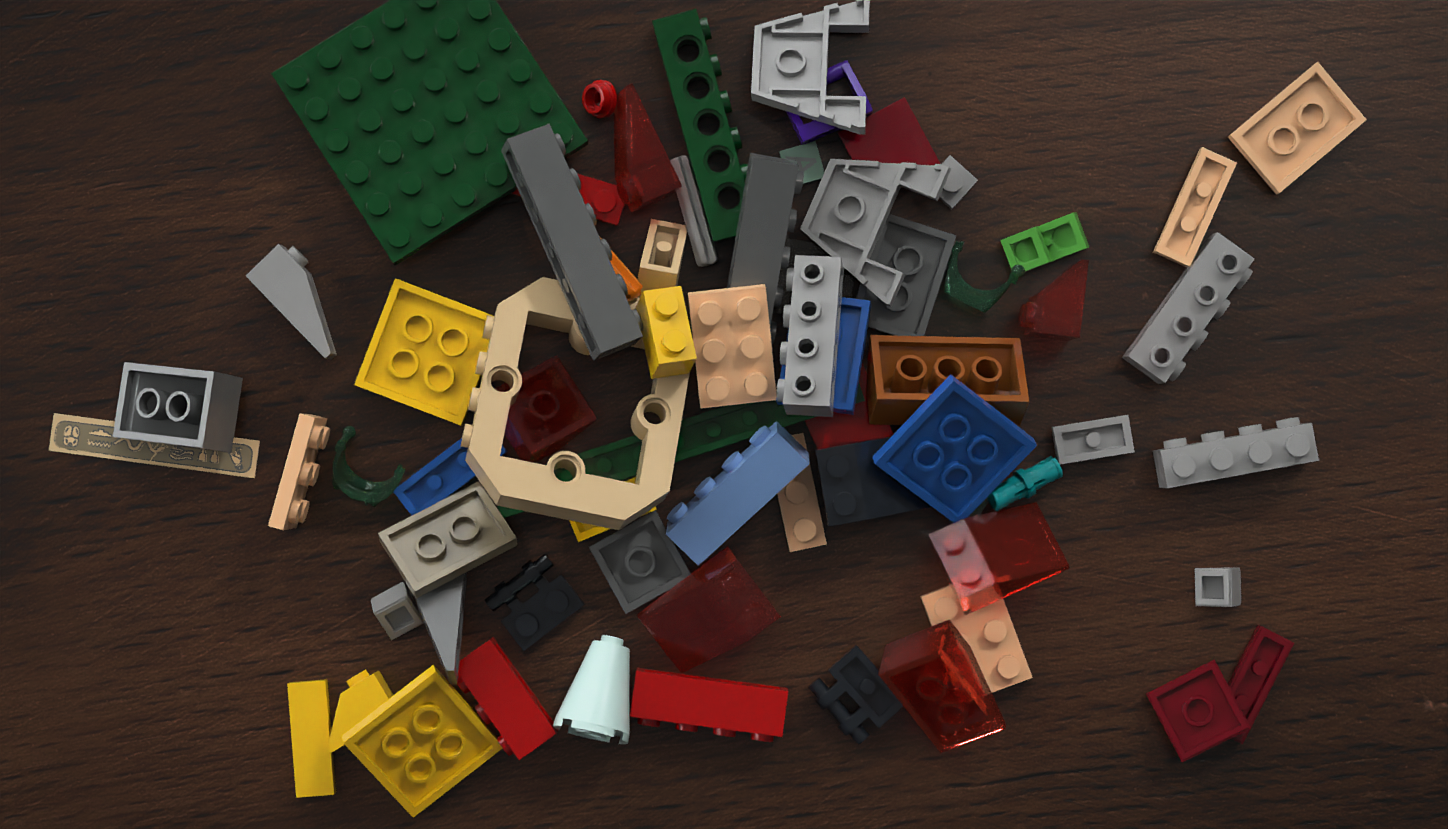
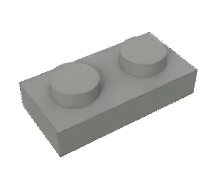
M1129 415L1051 427L1056 460L1059 464L1135 452Z

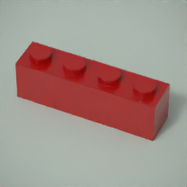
M637 668L630 717L638 718L637 724L660 727V721L676 723L675 729L682 731L698 732V726L713 728V734L735 737L736 731L751 733V739L773 742L774 736H783L788 688Z

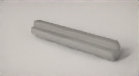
M679 156L669 161L670 172L696 263L699 267L709 266L718 261L717 251L713 243L691 159L689 156Z

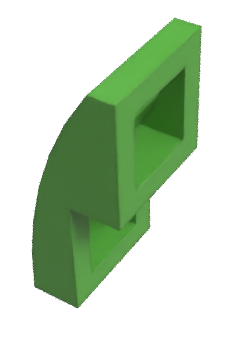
M1076 212L1000 240L1014 276L1089 248Z

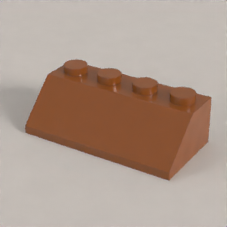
M870 335L866 387L869 424L903 425L951 374L1020 427L1029 404L1020 338Z

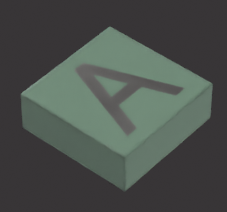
M816 141L779 151L780 158L796 160L799 165L798 171L804 172L803 185L822 179L824 168Z

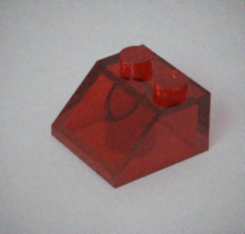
M1081 259L1070 265L1029 297L1026 304L1021 305L1019 327H1025L1024 336L1062 341L1080 338L1089 260Z
M557 355L521 374L522 385L515 403L509 408L504 434L519 458L523 461L532 463L540 461L562 448L597 420ZM504 383L495 388V390L507 392L510 390V387L507 383Z

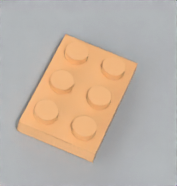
M1316 62L1231 133L1228 138L1277 195L1367 119L1319 62Z
M765 284L688 292L692 338L697 357L695 366L700 408L776 400L777 393Z
M299 414L268 526L287 530L297 528L298 522L304 523L309 509V501L305 500L309 485H315L320 465L315 463L318 450L325 449L330 434V428L325 427L327 418L312 414Z
M993 570L920 596L961 704L1033 678Z

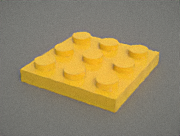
M395 278L354 385L463 426L468 413L472 387L477 388L482 375L475 374L479 352H487L489 339L482 338L487 315H493Z
M434 665L341 736L346 747L413 818L503 749L495 733L455 688L449 684L447 679Z

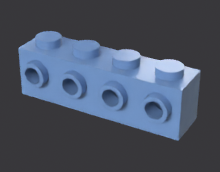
M777 421L769 428L765 425L756 431L749 441L751 445L741 454L736 451L730 455L723 463V471L714 479L707 477L695 489L694 494L696 496L686 505L683 502L679 503L668 514L667 519L669 521L667 522L666 535L698 566L809 465V452Z

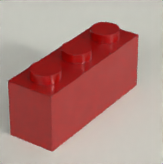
M494 637L460 660L457 685L465 694L469 691L479 703L475 706L477 713L487 725L491 722L501 734L497 737V740L508 756L515 754L518 760H520L557 734L559 730L553 727L554 721Z

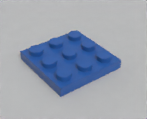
M950 374L872 458L875 465L957 526H960L1029 455L1037 444L1033 437Z

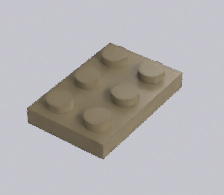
M479 481L378 533L380 543L416 599L517 546V537Z

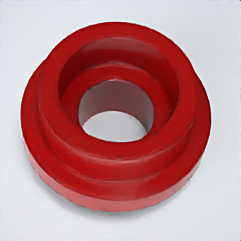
M596 80L592 84L587 85L582 95L584 109L597 118L609 117L614 112L617 104V94L614 86L607 80Z

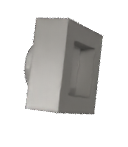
M949 155L942 164L949 166L951 171L939 199L952 210L978 180Z

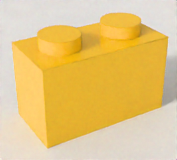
M681 286L643 291L636 305V310L643 323V331L641 333L643 335L642 338L651 379L689 374L697 357Z

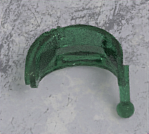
M962 240L960 242L956 241L947 263L944 292L986 313L1003 296L1011 283L1016 284L1018 278L1024 275L1025 269L1022 265H1014L1007 282L994 290L973 288L963 280L958 271V254L962 251L965 242Z
M346 426L343 429V436L338 440L334 449L337 453L333 460V487L336 490L341 489L351 499L365 501V505H368L369 502L371 506L375 507L394 492L406 469H403V465L399 464L394 471V476L381 482L364 480L356 475L348 466L345 457L347 442L356 435V430L352 426Z

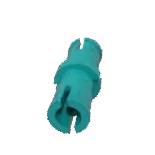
M1052 456L1025 470L1020 468L1013 472L1012 477L1000 483L987 497V500L993 509L999 511L1023 497L1028 499L1034 496L1036 490L1042 488V486L1063 477L1062 468L1059 462Z

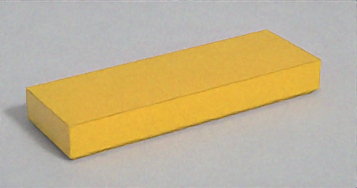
M328 680L289 682L287 687L296 798L336 794L333 752L331 753L327 747L331 734Z

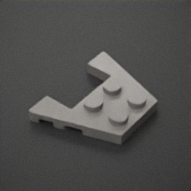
M856 0L838 6V3L824 6V10L805 16H802V13L755 25L751 83L752 101L853 133L865 134L866 96H827L829 33H869L870 0Z
M830 159L800 229L830 256L841 257L843 267L886 305L892 307L905 274L870 260V257L900 188L903 187L938 201L951 168L944 164L917 165L916 163L906 162L896 164L866 160Z

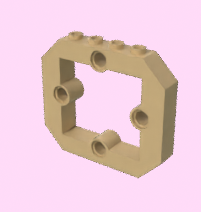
M542 277L497 305L494 317L488 315L486 317L482 338L489 339L487 352H479L475 374L482 375L480 388L472 387L468 410L475 411L473 424H465L460 447L468 448L465 461L497 506L620 530L663 502L670 491L689 374L653 379L651 394L639 401L631 417V429L642 440L635 484L586 474L583 460L571 451L555 453L549 459L547 465L500 456L509 408L515 403L522 385V376L517 366L525 325L528 324L569 333L571 346L583 355H590L558 280ZM640 298L628 301L631 310H636V305ZM643 338L631 347L645 349ZM495 380H502L509 385L510 390L507 392L496 391L491 383ZM653 412L657 414L661 423H649L645 419L644 413ZM558 468L568 470L573 480L569 482L559 480L555 476L554 470Z

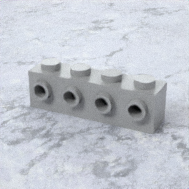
M1216 232L1210 235L1195 255L1191 266L1184 270L1122 358L1158 384L1166 383L1168 379L1173 382L1186 366L1182 359L1191 348L1196 351L1206 339L1208 332L1204 329L1212 318L1218 320L1229 307L1231 302L1226 298L1233 288H1242L1250 278L1253 271L1249 269V266L1255 258L1220 233Z
M795 255L794 268L787 269L786 290L792 291L791 305H784L783 327L789 328L788 342L782 341L780 347V364L786 365L785 379H778L777 402H783L786 415L833 417L844 277L841 257Z
M1299 417L1277 420V428L1262 430L1261 424L1239 427V435L1225 437L1224 431L1201 434L1202 442L1187 444L1186 437L1163 441V449L1152 450L1159 488H1172L1319 461L1312 423L1300 424Z

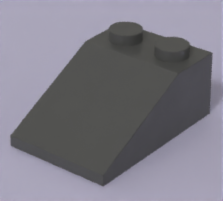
M124 362L113 437L232 453L243 378L215 371Z

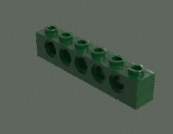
M695 8L652 20L713 243L718 244L733 240L736 237L748 165L747 163L740 165L736 150L743 149L737 126L730 128L726 114L731 113L732 108L727 90L719 91L716 77L722 76L717 54L709 55L706 41L712 39L707 18L699 19L697 9ZM684 45H693L700 53L696 60L684 62L677 55L679 49ZM695 81H703L709 86L710 91L706 97L695 99L688 93L690 84ZM712 117L716 119L720 125L718 132L711 136L702 134L698 130V124L703 118ZM717 153L726 155L730 161L728 169L724 172L712 171L708 166V160L712 155ZM725 190H733L739 195L740 203L733 209H725L718 202L719 195Z

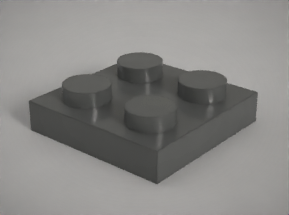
M656 510L589 547L625 614L693 577L675 543L666 535V527Z

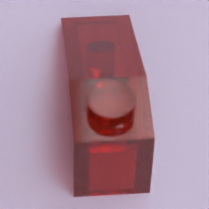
M633 84L625 86L617 94V104L614 110L615 180L617 182L618 195L622 202L628 205L631 213L670 197L682 187Z

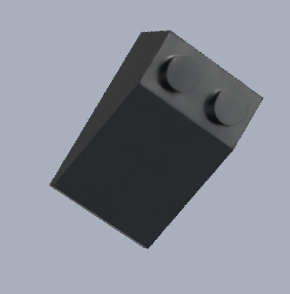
M891 437L814 450L828 526L932 507L874 464L873 455Z

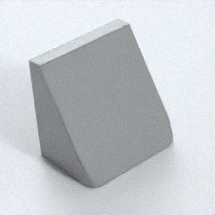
M1195 568L1196 606L1234 607L1241 605L1240 568Z
M403 582L371 599L373 613L391 640L424 623L414 599L410 596V592Z

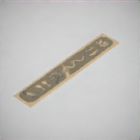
M54 413L49 451L255 478L260 444L258 440L234 437L232 453L116 438L113 437L115 421Z

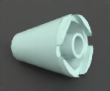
M602 635L600 641H592L555 717L553 724L555 729L560 730L563 723L569 725V734L603 742H610L611 737L620 736L619 744H628L630 736V649L623 646V639Z

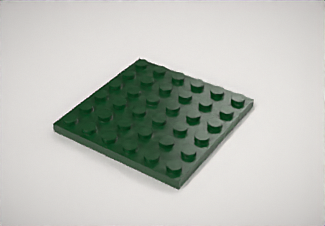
M389 0L271 73L395 266L518 189L501 152L508 138L550 124L553 133H558L564 142L566 149L565 159L588 145L587 138L496 0Z

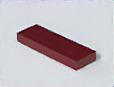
M1257 625L1228 682V686L1250 727H1252L1294 645V642L1261 625ZM1250 729L1230 739L1243 745Z

